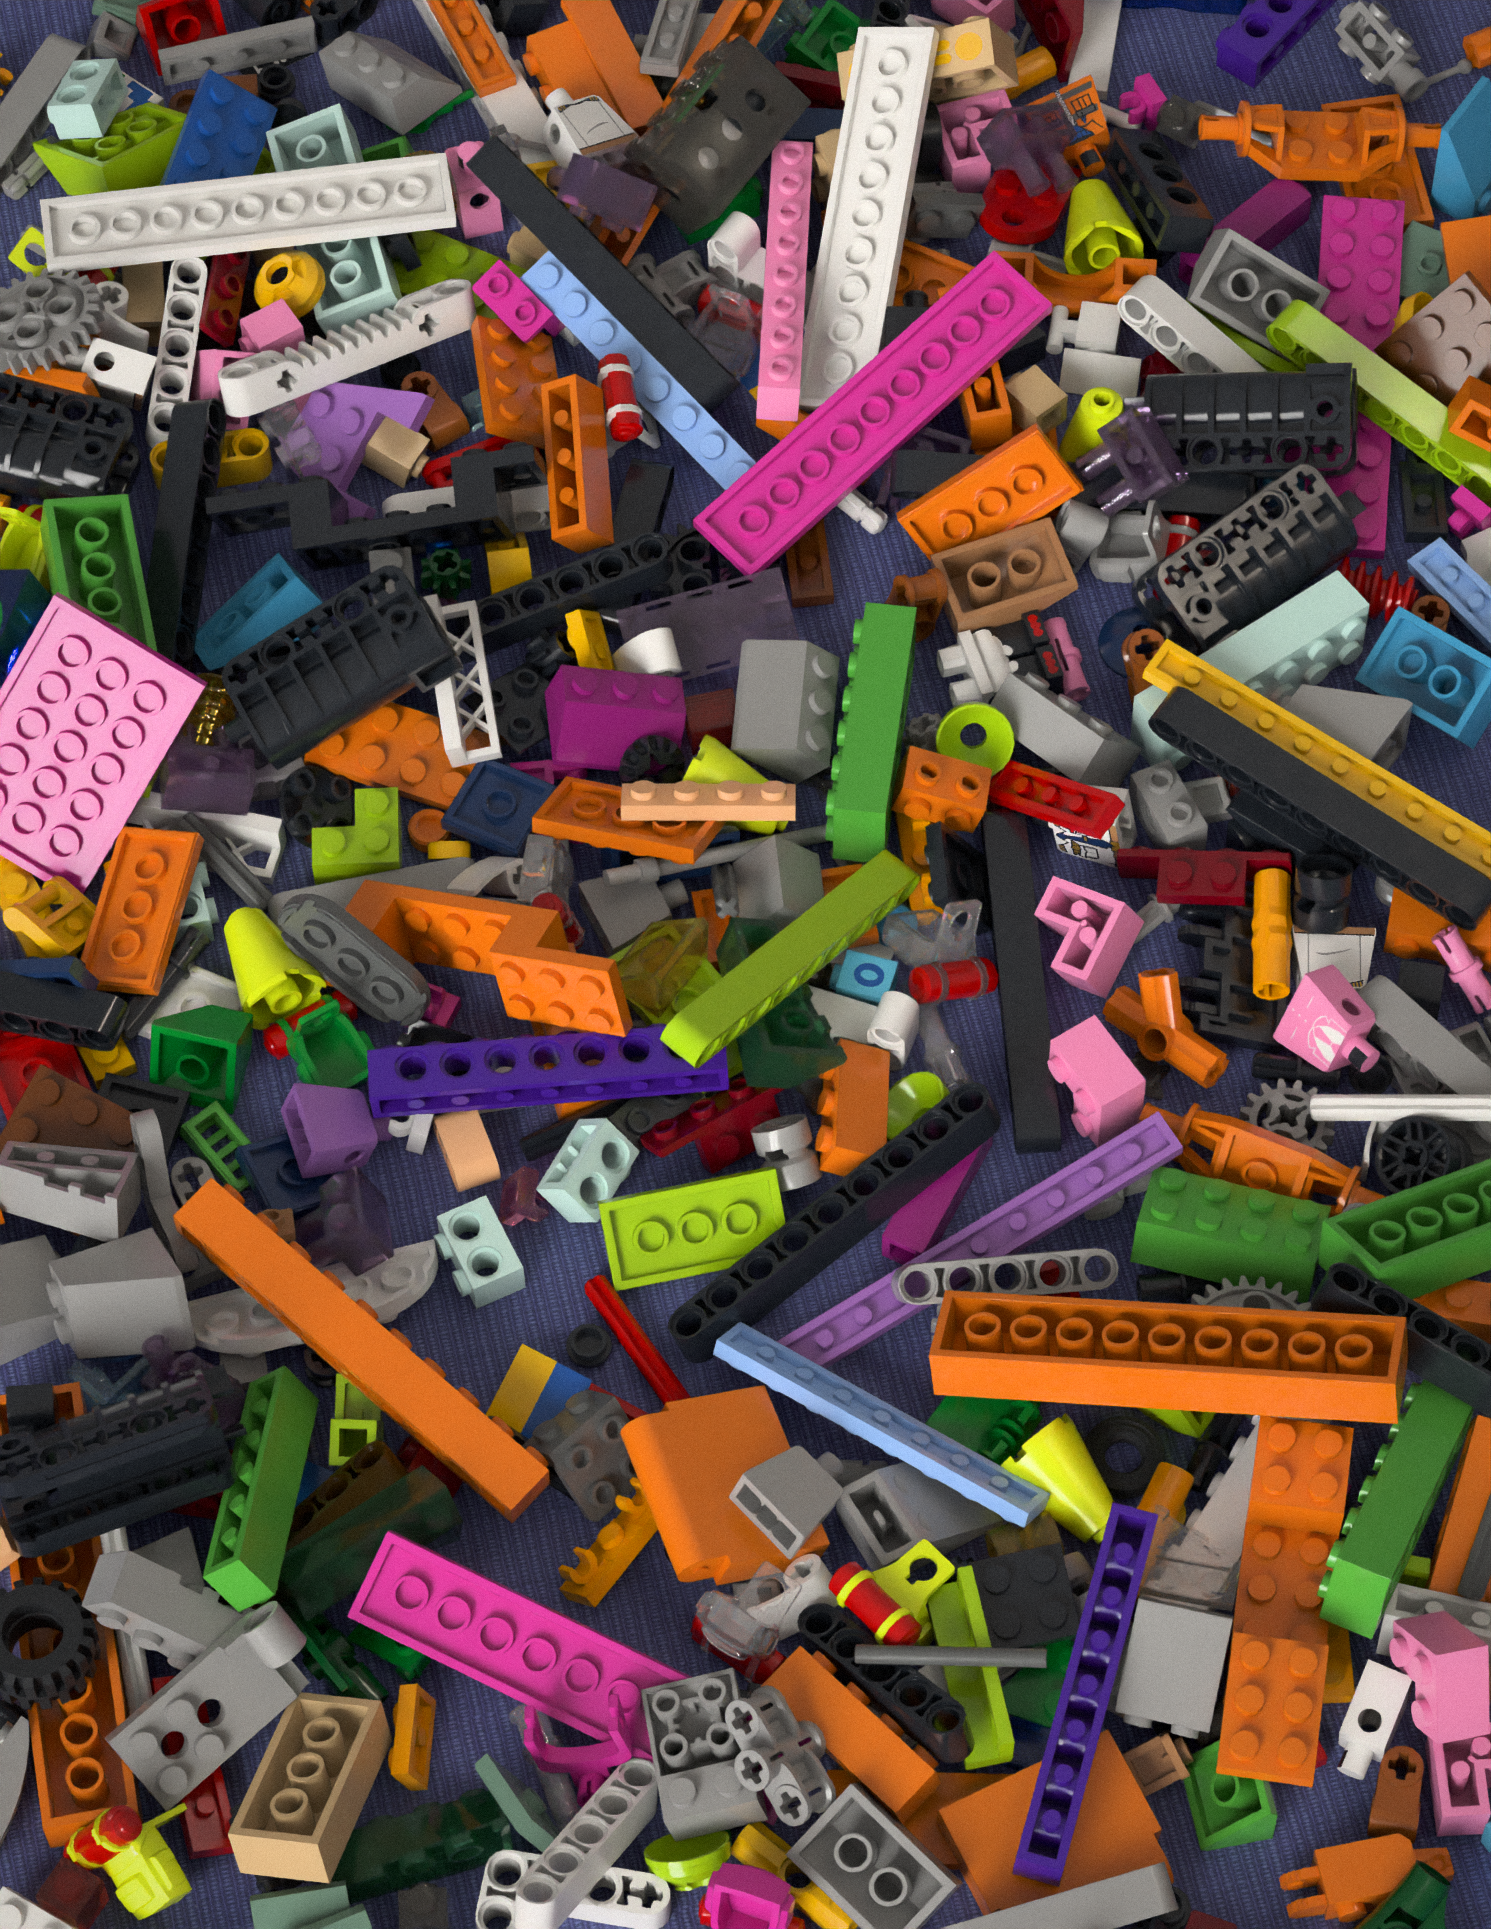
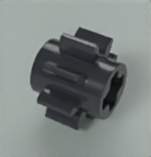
M545 627L532 636L531 641L526 644V648L529 650L525 655L526 662L528 661L545 679L550 675L554 678L561 665H577L574 660L576 657L575 650L569 644L567 633L558 630L551 634L550 630Z

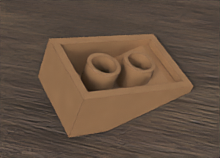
M1050 517L930 555L932 569H940L947 583L948 596L943 608L956 640L959 632L970 630L972 633L983 627L995 628L1020 621L1022 613L1038 609V612H1041L1078 589L1077 580Z

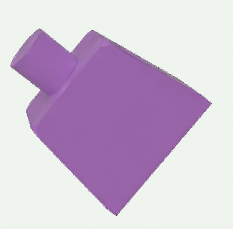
M294 1083L281 1108L302 1178H311L361 1168L367 1164L378 1141H390L393 1136L388 1132L389 1123L392 1118H373V1115H370L364 1094L357 1089Z

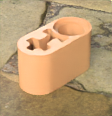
M478 1110L447 1112L433 1117V1129L458 1193L501 1178L495 1153Z

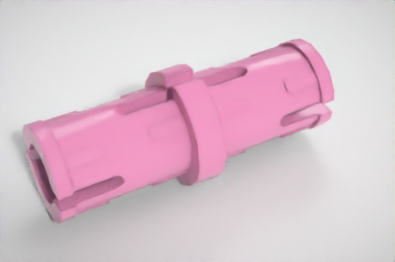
M1055 617L1048 619L1043 624L1050 639L1049 644H1052L1064 674L1062 685L1064 695L1076 702L1081 701L1091 693L1090 686L1087 684L1080 665L1083 660L1081 652L1077 647H1074L1064 618Z
M1448 926V933H1446L1445 929H1442L1432 937L1431 941L1436 945L1450 968L1448 975L1452 982L1459 983L1473 1006L1474 1012L1476 1014L1483 1013L1484 1005L1487 1010L1491 1009V985L1481 970L1483 963L1478 956L1472 955L1458 932L1457 926Z

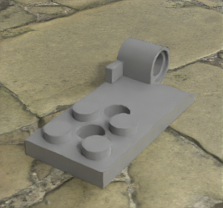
M277 1601L268 1602L253 1613L249 1611L104 1739L165 1811H169L291 1704L305 1686L310 1683L291 1660L304 1647L307 1640L306 1636ZM209 1699L218 1700L220 1704L218 1717L210 1723L199 1722L197 1717L199 1706ZM172 1731L182 1732L184 1744L181 1750L174 1755H164L161 1751L163 1737Z

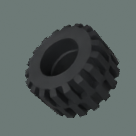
M33 1577V1584L25 1585L23 1579L13 1582L15 1589L9 1592L4 1587L0 1589V1692L3 1699L10 1704H13L18 1698L21 1708L32 1710L34 1703H39L42 1710L52 1708L51 1701L60 1699L63 1705L71 1701L69 1694L75 1689L78 1693H81L87 1687L84 1677L93 1678L97 1671L94 1660H100L101 1649L98 1643L99 1636L91 1613L81 1606L82 1601L79 1593L72 1587L66 1591L63 1582L53 1579L50 1586L45 1583L44 1577ZM52 1628L63 1633L57 1648L45 1657L27 1660L12 1654L13 1648L20 1637L31 1630Z

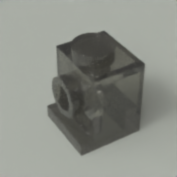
M1173 94L1170 101L1166 100L1160 107L1156 117L1158 125L1155 130L1195 149L1199 142V117L1201 114L1212 115L1213 113Z
M418 1883L410 1886L409 1890L398 1891L400 1929H451L450 1896L447 1893L446 1887L438 1888L433 1883Z

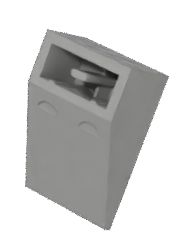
M906 1462L877 1469L843 1487V1494L836 1503L838 1518L872 1572L895 1563L922 1539L928 1540L942 1555H945L1003 1524V1520L996 1512L976 1501L965 1498L960 1492L937 1479L924 1475L921 1470ZM928 1558L917 1559L911 1565L910 1573L932 1562V1560Z
M729 1668L642 1689L641 1694L663 1820L675 1842L748 1825V1823L753 1824L768 1820L763 1790L756 1792L747 1789L741 1784L735 1773L734 1763L741 1749L725 1722L727 1706L732 1701L741 1698L734 1669ZM746 1718L740 1720L741 1724L747 1722ZM758 1766L752 1768L750 1773L753 1774L759 1771Z

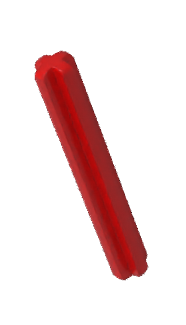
M599 1274L593 1279L588 1280L584 1285L585 1294L664 1406L666 1402L691 1398L604 1275Z

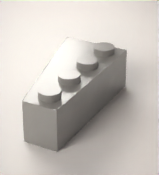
M129 1550L99 1555L81 1605L97 1615V1621L100 1624L112 1629H121L133 1636L132 1641L134 1644L144 1649L160 1652L168 1657L167 1662L171 1666L180 1670L188 1666L249 1611L252 1613L255 1611L249 1607L238 1612L233 1606L218 1603L220 1594L208 1587L194 1584L180 1585L179 1582L182 1575Z

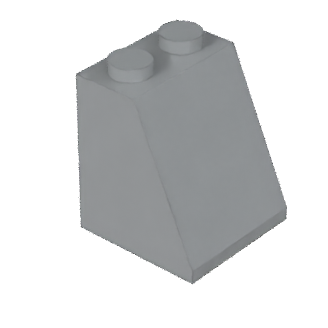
M1301 684L1292 697L1286 695L1279 706L1389 771L1405 749L1413 703L1403 698Z
M152 1227L49 1262L52 1281L46 1282V1288L53 1307L58 1308L60 1317L54 1319L55 1330L61 1344L69 1343L78 1359L183 1351L196 1347L183 1275Z
M46 1235L0 1245V1366L58 1339L54 1319L60 1317L59 1310L54 1308L50 1301L46 1282L52 1281L49 1262L60 1259L61 1256L52 1249Z
M1140 1596L1115 1712L1125 1714L1123 1722L1145 1728H1151L1153 1720L1172 1724L1170 1733L1198 1739L1200 1731L1209 1733L1234 1616Z

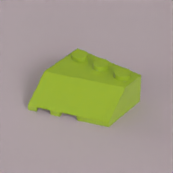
M147 102L116 113L103 137L64 139L53 144L48 143V140L45 138L33 142V147L65 192L71 196L158 186L162 181L187 114Z

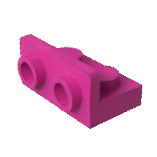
M500 259L472 286V290L524 343H529L544 328L555 338L566 327Z

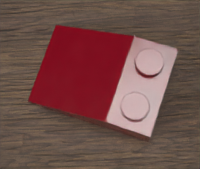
M1016 0L1040 46H1044L1051 53L1056 64V77L1059 82H1067L1083 33L1084 0Z

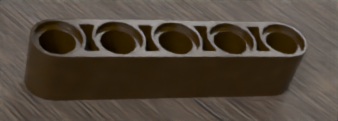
M381 1440L373 1441L362 1447L295 1507L276 1593L265 1603H257L250 1608L256 1610L271 1601H277L279 1605L283 1603L406 1491L411 1483V1475L385 1442ZM221 1595L219 1596L218 1603L232 1606Z

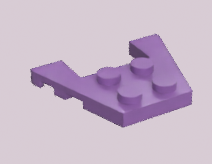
M335 382L311 393L280 454L299 478L311 475L322 476L324 479L327 478L348 501L349 518L366 517L372 520L377 510L346 492L366 454L367 443L383 422L385 416L418 433L435 399L418 392Z

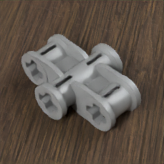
M695 250L683 251L657 267L655 258L649 253L637 255L627 265V268L686 328L691 325L695 318V312L692 307L697 305L703 289L709 284L719 287L718 278L706 271L701 264V256Z
M765 1685L759 1687L751 1694L750 1698L736 1699L727 1706L725 1722L741 1749L734 1763L735 1773L741 1784L751 1791L757 1792L764 1789L776 1814L787 1825H802L810 1818L813 1812H825L836 1800V1789L820 1762L826 1750V1740L820 1728L811 1721L802 1720L797 1722L785 1697L773 1686ZM768 1703L773 1704V1707L763 1712L760 1707ZM752 1715V1720L744 1724L740 1723V1720ZM808 1737L811 1738L809 1743L801 1747L799 1746L798 1742ZM783 1753V1756L778 1758V1755ZM761 1764V1770L753 1774L750 1773L752 1768ZM817 1787L821 1788L820 1792L811 1797L809 1796L808 1792ZM798 1799L801 1803L791 1809L788 1808L790 1803Z

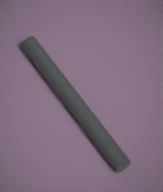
M856 1644L855 1663L1047 1668V1649Z

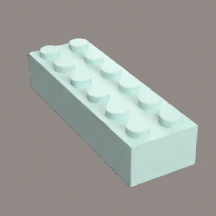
M340 103L266 132L276 172L364 162L356 131ZM385 235L296 246L297 250L304 251L314 257L324 269L325 288L313 310L316 321L326 336L329 330L340 334L341 327L345 324L355 329L357 319H361L369 324L370 314L373 313L383 318L384 309L389 308L393 310L396 303L402 298L392 259L384 242Z
M1337 570L1198 657L1279 705L1286 695L1292 697L1301 684L1314 686L1320 683L1328 675L1329 671L1342 663L1348 665L1359 657L1363 650L1370 604ZM1152 685L1134 696L1130 741L1143 748L1140 754L1151 766L1170 759L1175 770L1178 771L1185 768L1193 759L1163 741L1149 727L1148 720L1168 695L1167 692Z

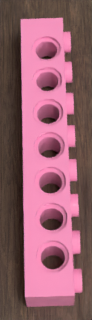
M773 140L756 419L795 422L798 420L813 142Z

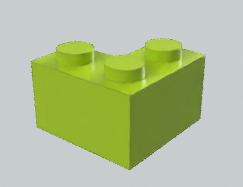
M398 787L355 789V826L312 828V869L315 885L402 868V813Z

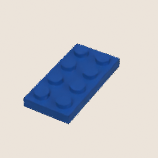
M208 69L202 75L160 186L253 175L267 138L266 132L270 130L278 108L213 70Z

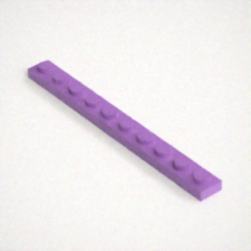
M1158 1111L906 1264L1017 1254L1183 1153V1146ZM962 1267L956 1268L951 1273L949 1279L953 1291L970 1282L968 1272ZM894 1270L776 1342L826 1369L932 1304H905L898 1300L891 1288L892 1276L896 1271ZM917 1271L908 1274L904 1281L905 1291L908 1295L917 1297L925 1288L924 1277Z

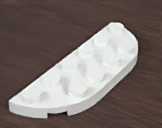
M432 1239L318 1268L321 1273L325 1270L333 1273L345 1286L343 1292L355 1302L358 1299H362L368 1303L379 1316L376 1321L383 1324L396 1319L398 1313L410 1307L425 1294L437 1275L439 1260L435 1241ZM242 1288L188 1301L195 1343L197 1346L207 1350L240 1354L243 1357L251 1358L266 1351L304 1344L300 1338Z

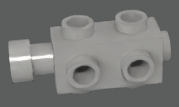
M1359 0L1358 2L1348 4L1340 12L1339 19L1341 22L1334 29L1341 37L1337 43L1339 48L1351 58L1355 59L1358 57L1364 65L1360 68V72L1371 83L1375 85L1383 83L1393 86L1394 90L1406 103L1419 99L1427 91L1430 81L1419 68H1413L1421 57L1412 47L1414 41L1411 36L1390 22V12L1379 2L1373 1L1368 3ZM1374 29L1377 31V35L1372 33Z

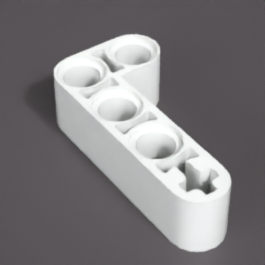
M734 211L708 241L709 273L714 274L718 278L721 287L763 304L766 249L761 247L760 230L756 222L746 214ZM807 270L803 330L806 328L815 274Z
M803 983L758 1021L761 1025L776 1027L783 1033L785 1038L829 1052L834 1049L840 1038L890 1051L889 1070L899 1071L904 1068L919 1031L920 1008L913 998L901 992L887 991L883 993L877 1007Z
M501 1850L489 1858L485 1867L476 1909L477 1929H488L486 1927L487 1923L492 1918L499 1916L508 1918L511 1921L506 1929H516L514 1919L516 1885L518 1881L512 1885H502L496 1879L501 1873L506 1871L516 1872L521 1878L540 1857L539 1854L516 1850ZM610 1867L568 1917L634 1929H659L669 1921L672 1914L670 1888L665 1880L655 1874ZM599 1887H607L615 1892L606 1901H596L590 1897L591 1893ZM624 1891L630 1892V1896L627 1895L628 1905H624ZM648 1897H655L657 1900L653 1901L651 1908L643 1907L642 1904H646Z

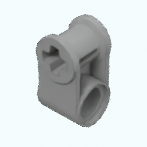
M1069 499L1063 503L1052 523L1074 574L1080 570L1094 548L1098 547L1103 540L1109 524V513Z

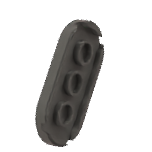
M299 894L290 898L280 911L277 918L278 925L281 924L283 928L281 936L287 947L296 956L314 967L325 980L364 1012L386 1023H389L391 1019L401 1021L400 1026L415 1024L422 1018L431 1003L430 988L424 977L413 965L344 908L330 899L319 895Z

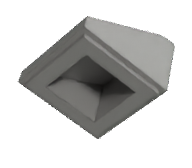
M103 11L91 28L86 46L90 47L91 56L107 59L117 58L120 61H127L130 57L138 28Z

